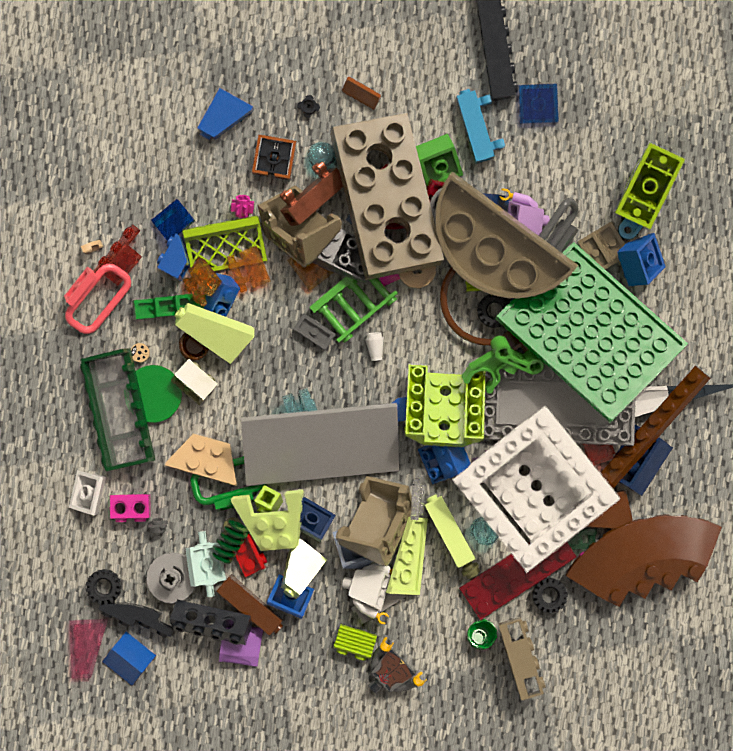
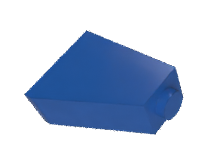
M219 88L197 127L201 132L199 135L207 140L211 138L216 140L254 111V107Z

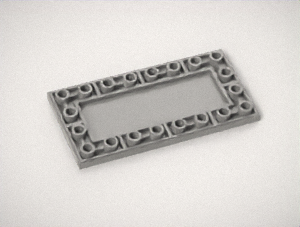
M544 365L540 373L534 375L520 369L515 374H510L504 369H500L501 379L493 392L487 393L485 389L484 440H501L528 417H532L546 406L575 443L634 446L636 398L609 423L547 365ZM487 371L485 374V384L491 377V373Z
M397 403L241 418L246 486L399 471Z

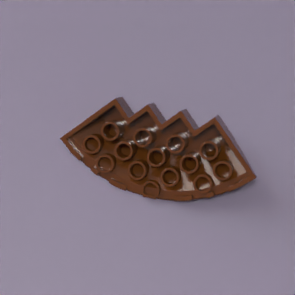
M663 514L642 520H633L629 524L608 531L601 539L589 545V548L581 556L579 555L565 575L600 598L620 607L629 591L646 599L655 583L671 591L681 575L698 583L708 566L722 527L711 521L688 517L687 515L671 516L670 514Z

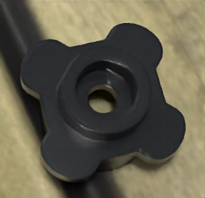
M307 95L302 102L297 104L298 109L304 112L306 118H310L315 111L320 110V105L313 100L312 95Z

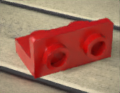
M250 533L244 538V543L240 545L239 551H236V559L245 577L265 569V564L268 563L265 554L259 552L258 545Z

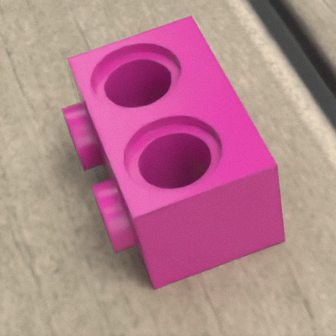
M151 494L110 495V519L115 518V522H127V518H134L135 522H145L146 518L151 517ZM118 503H123L126 507L123 514L118 513L116 510ZM137 503L144 504L145 511L143 513L136 511L135 506Z

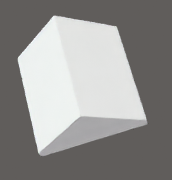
M77 470L69 508L90 515H97L106 477Z

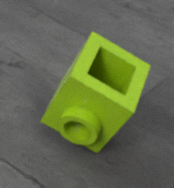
M264 485L254 502L258 509L257 511L265 513L278 511L283 500L280 493Z

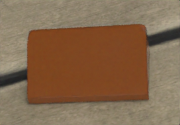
M347 77L342 92L374 110L381 100V94L355 79Z

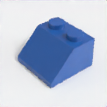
M655 233L628 242L617 252L628 286L648 285L665 268Z

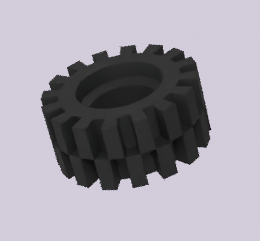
M492 294L486 295L478 304V317L485 326L499 328L503 325L488 315L487 308L490 304L497 303L503 310L510 303V300L506 297Z
M98 570L89 576L86 582L88 597L94 603L97 602L100 605L113 602L121 593V579L112 570ZM102 579L108 580L111 584V590L107 594H101L97 590V583Z
M544 578L535 584L532 591V599L540 610L545 613H553L563 609L568 597L564 584L554 578ZM547 588H553L557 592V598L552 603H547L543 600L542 594Z

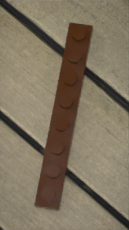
M696 365L634 434V446L625 445L602 470L600 474L612 489L711 379Z

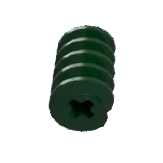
M228 520V524L231 527H224L227 533L221 532L220 536L223 540H216L220 546H213L216 553L212 552V555L223 563L231 564L233 557L237 554L236 551H239L240 545L244 543V538L248 536V529L239 522Z

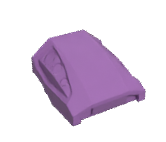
M252 626L246 645H234L222 640L219 662L258 666L263 630L260 627Z

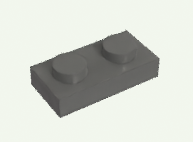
M303 313L293 328L324 350L327 349L336 335L305 313Z

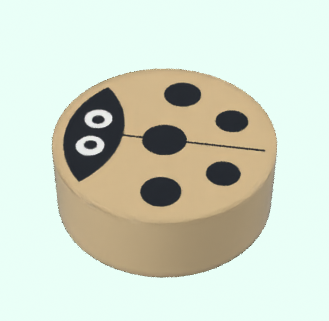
M137 343L131 348L133 360L136 362H145L150 356L148 346L143 343Z

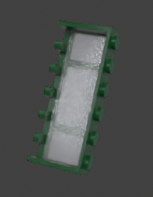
M131 348L82 358L80 369L85 377L84 387L89 395V409L93 413V427L97 431V445L101 449V463L105 471L155 461Z

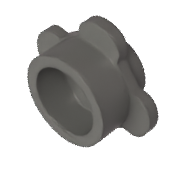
M154 518L152 521H149L150 525H148V528L152 533H163L166 531L168 521L162 518Z

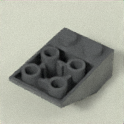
M341 228V231L312 263L328 271L366 283L367 280H365L355 235Z

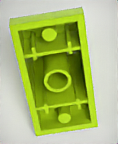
M649 142L629 177L615 213L651 229L685 159Z

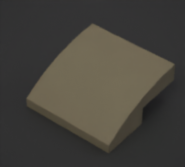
M613 221L578 241L582 250L604 269L619 262L617 252L626 244Z

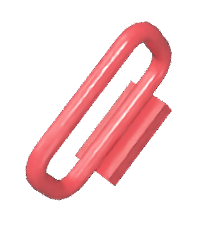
M105 264L96 273L87 266L64 295L66 303L69 304L65 312L67 323L83 334L95 332L131 287L130 276L114 264ZM108 271L113 272L123 279V286L90 326L82 325L73 318L74 311L102 276Z

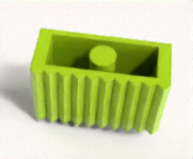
M340 624L333 648L337 649V653L347 655L349 652L355 654V658L366 661V658L371 659L377 635Z

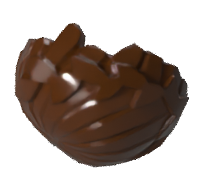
M186 332L179 340V350L186 359L199 360L209 351L206 346Z

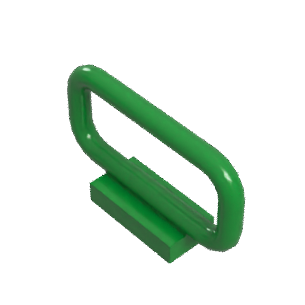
M244 456L233 459L234 466L244 464ZM192 474L190 479L195 500L202 505L215 504L218 512L234 508L231 502L233 496L250 495L251 503L254 502L253 493L260 491L264 485L266 486V484L251 485L204 498L200 493L198 478L200 476Z

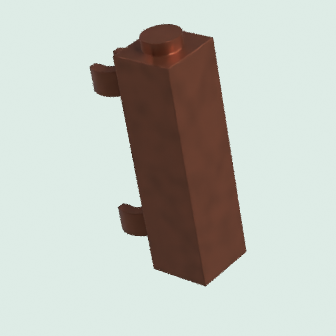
M323 162L316 163L311 168L319 177L296 197L290 189L288 191L284 190L279 195L287 204L280 212L290 226L300 225L343 187L339 169L332 168L327 170Z

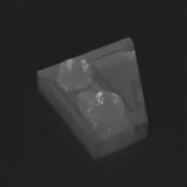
M417 473L413 481L411 520H419L420 514H424L422 496H425V473Z

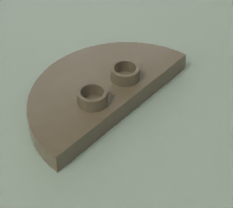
M454 172L448 176L437 201L436 232L446 259L452 268L469 284L495 296L525 298L553 289L566 280L577 268L578 265Z

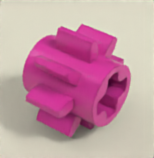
M237 195L236 199H232L231 212H235L236 217L247 218L249 213L253 214L254 201H250L249 196Z

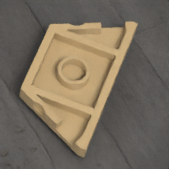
M192 434L165 463V466L233 486L237 485L232 450L229 443Z

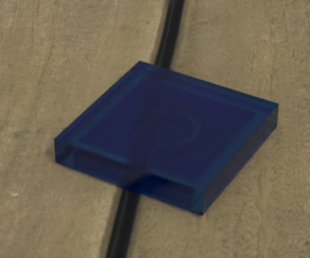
M557 84L519 85L520 124L559 122Z

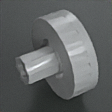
M170 552L159 556L153 561L147 572V585L150 592L158 600L165 603H176L177 600H185L196 587H191L187 557L181 553ZM171 575V577H175V580L170 582L166 578Z

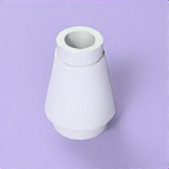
M367 333L365 341L371 361L382 360L384 341L382 333Z

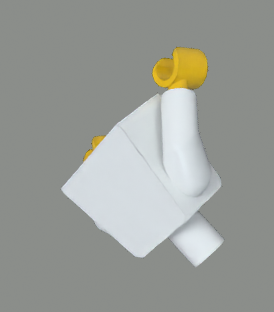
M373 563L363 567L362 570H356L353 578L345 577L342 586L343 588L350 589L348 594L353 598V604L361 613L373 619L377 618L379 624H386L380 621V616L385 615L389 617L388 614L378 613V611L382 609L393 569L390 566Z

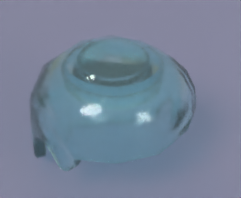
M321 141L310 146L307 153L310 167L320 162L326 165L327 170L334 167L336 164L334 147L327 142Z
M483 517L475 519L471 524L470 534L477 543L491 545L499 539L498 535Z

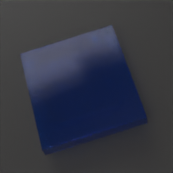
M178 199L151 219L167 241L171 236L179 235L195 222L194 218Z

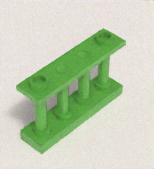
M345 277L309 308L314 314L317 312L319 314L322 313L339 333L340 337L337 341L339 343L341 341L346 343L353 337L351 333L384 305L387 304L389 307L397 300L395 297L398 294L395 290L390 294L378 278L370 279L369 281L384 298L380 304L375 306L358 286L357 280ZM346 287L352 289L369 309L370 312L362 319L343 298L342 291ZM332 299L334 302L337 301L355 323L347 331L328 309L327 303Z

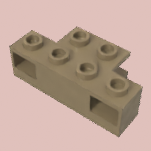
M518 617L498 623L504 649L510 662V669L521 701L544 694L543 688H546L543 677L538 676L537 670L540 669L537 658L532 656L531 651H534V646L530 637L527 638L526 632H529L526 620L522 621ZM519 622L522 639L512 642L507 625ZM535 676L539 690L527 693L524 679Z

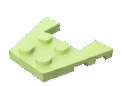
M303 490L287 491L284 494L288 507L286 511L254 513L250 495L232 497L231 502L261 551L298 547Z

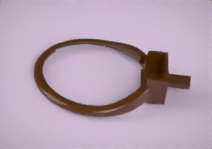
M451 267L443 280L440 291L441 310L447 324L464 340L477 345L491 346L492 339L472 336L463 331L453 320L447 304L448 287L456 273ZM509 331L502 335L507 339L511 349L516 350L520 347L524 353L529 350Z

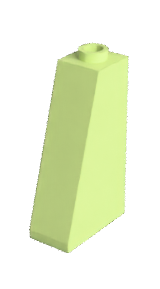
M189 303L184 308H179L175 314V325L230 364L254 338V328L252 326Z
M435 494L426 499L427 503L424 505L457 567L459 568L474 560L475 557L442 496L437 497Z

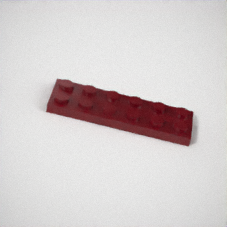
M566 541L526 572L511 553L460 586L459 589L479 619L482 620L577 556Z

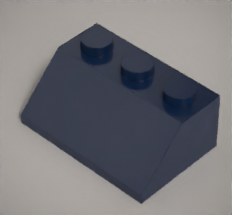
M636 424L634 434L640 429ZM658 437L619 483L642 496L673 447ZM621 445V447L619 448V450L617 451V453H618L625 445Z

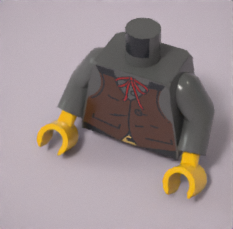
M385 637L379 647L373 652L370 666L372 668L371 673L375 676V679L368 685L375 694L383 687L389 692L394 691L397 693L410 690L416 686H422L427 681V679L421 680L419 678L423 673L419 672L416 675L411 667L392 649L394 642L391 645L386 644L387 637Z

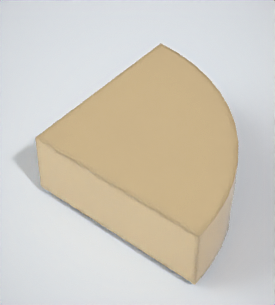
M101 240L81 246L85 254L92 253L103 247Z

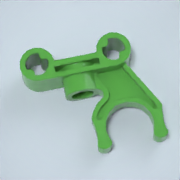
M497 336L491 341L492 350L471 362L461 377L463 382L468 384L472 376L479 371L491 373L490 380L485 384V389L487 393H492L500 382V369H504L510 374H515L520 369L534 375L543 370L544 364L530 350L522 354L511 349L504 336Z

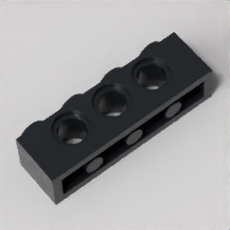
M182 600L176 601L170 617L172 629L177 632H188L198 637L206 636L216 641L224 640L234 645H246L253 626L250 615Z

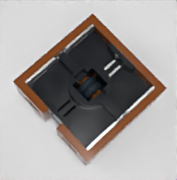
M258 134L252 173L267 177L269 174H274L275 178L291 180L297 141Z

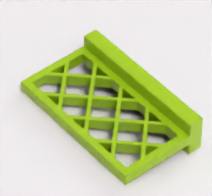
M259 215L183 230L192 275L267 261ZM257 228L258 237L253 242L245 234L249 229ZM232 232L241 236L236 245L226 240ZM211 236H217L222 239L217 249L207 243ZM243 238L252 243L247 253L237 247ZM197 239L203 243L198 253L191 249V240ZM224 241L234 247L228 257L218 251ZM205 245L215 251L210 260L200 255ZM254 245L261 249L262 258L254 259L249 255ZM235 249L245 255L241 262H235L230 259ZM216 253L226 258L221 266L211 262ZM198 256L208 262L204 269L195 270L194 262Z

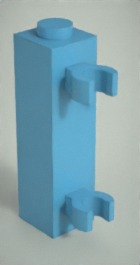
M470 89L460 91L459 95L456 96V101L475 164L494 159L493 150L504 148L505 143L503 138L490 142L480 107L491 104V96L489 94L477 98L475 90L470 91Z

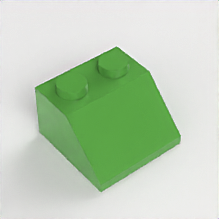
M448 134L416 146L426 186H428L430 179L445 182L452 172L459 177L463 175L455 146Z

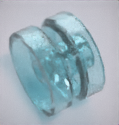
M308 388L298 391L300 401L298 404L292 393L282 396L287 413L317 410L315 401L311 398Z

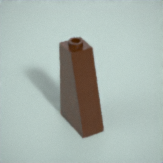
M626 491L615 492L620 499L585 527L619 528L633 521Z
M231 574L217 589L216 592L240 612L250 615L252 622L269 636L272 632L276 634L283 627L281 624L283 619L234 575Z

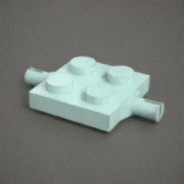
M206 531L198 532L199 544L194 547L185 548L191 587L206 586L207 597L215 596L213 585L218 581L226 580L224 563L212 555V552L216 553L213 546L220 545L217 542H207Z

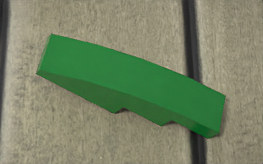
M207 293L133 300L134 320L175 316L178 309L184 308L187 303L204 309Z

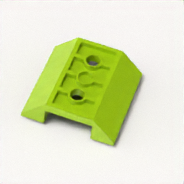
M409 364L405 436L422 445L465 447L483 441L486 371L475 373L470 383L465 384L461 374L428 373L427 365ZM447 389L451 394L443 396L440 391ZM447 424L449 429L443 431L439 428V425Z

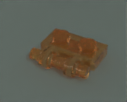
M257 245L240 251V260L236 261L234 255L226 257L229 263L228 268L230 271L232 270L235 282L240 287L241 293L248 290L245 283L249 281L253 288L271 282ZM244 265L248 275L242 277L239 267Z
M199 257L188 271L191 278H185L183 283L185 284V289L193 295L194 301L199 303L200 306H205L207 304L205 294L211 297L222 281L206 260Z

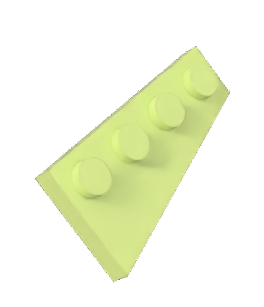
M408 517L386 593L420 595L428 518Z

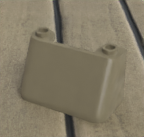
M296 185L289 188L295 197L303 191ZM280 194L258 205L265 236L303 267L310 265L341 231L342 221L337 215L329 214L327 219H325L316 211L300 225L290 226L280 212L287 205L280 198Z
M366 476L364 482L359 487L362 502L350 526H343L341 529H338L336 540L339 545L379 565L387 566L402 538L408 517H411L413 514L414 502L409 486Z

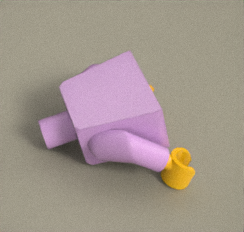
M502 188L501 190L507 191L508 195L505 198L499 197L502 200L512 199V201H509L507 213L539 236L542 232V226H546L550 220L549 216L544 215V210L538 208V203L530 196L517 192L513 194L508 189Z

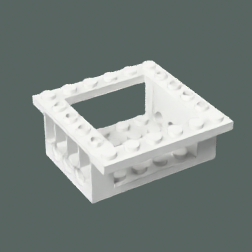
M546 406L532 417H528L453 479L526 572L620 499ZM522 465H527L530 468V473L526 476L519 473V467ZM534 480H539L542 483V488L539 491L531 488V483ZM482 481H484L531 540L529 545L480 485ZM547 495H551L555 500L551 506L543 503V498Z

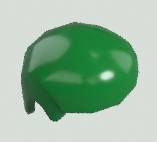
M485 619L472 623L467 631L468 642L478 650L488 649L497 639L495 625Z

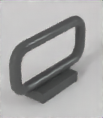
M566 198L562 201L539 235L542 239L546 240L565 210L570 206L571 210L565 221L561 219L546 241L561 253L566 250L579 231L575 226L571 225L579 209L578 204L572 198Z

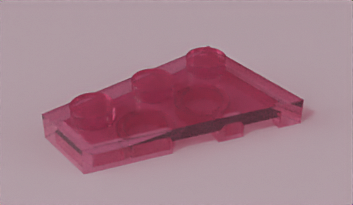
M108 619L70 620L72 679L92 677Z

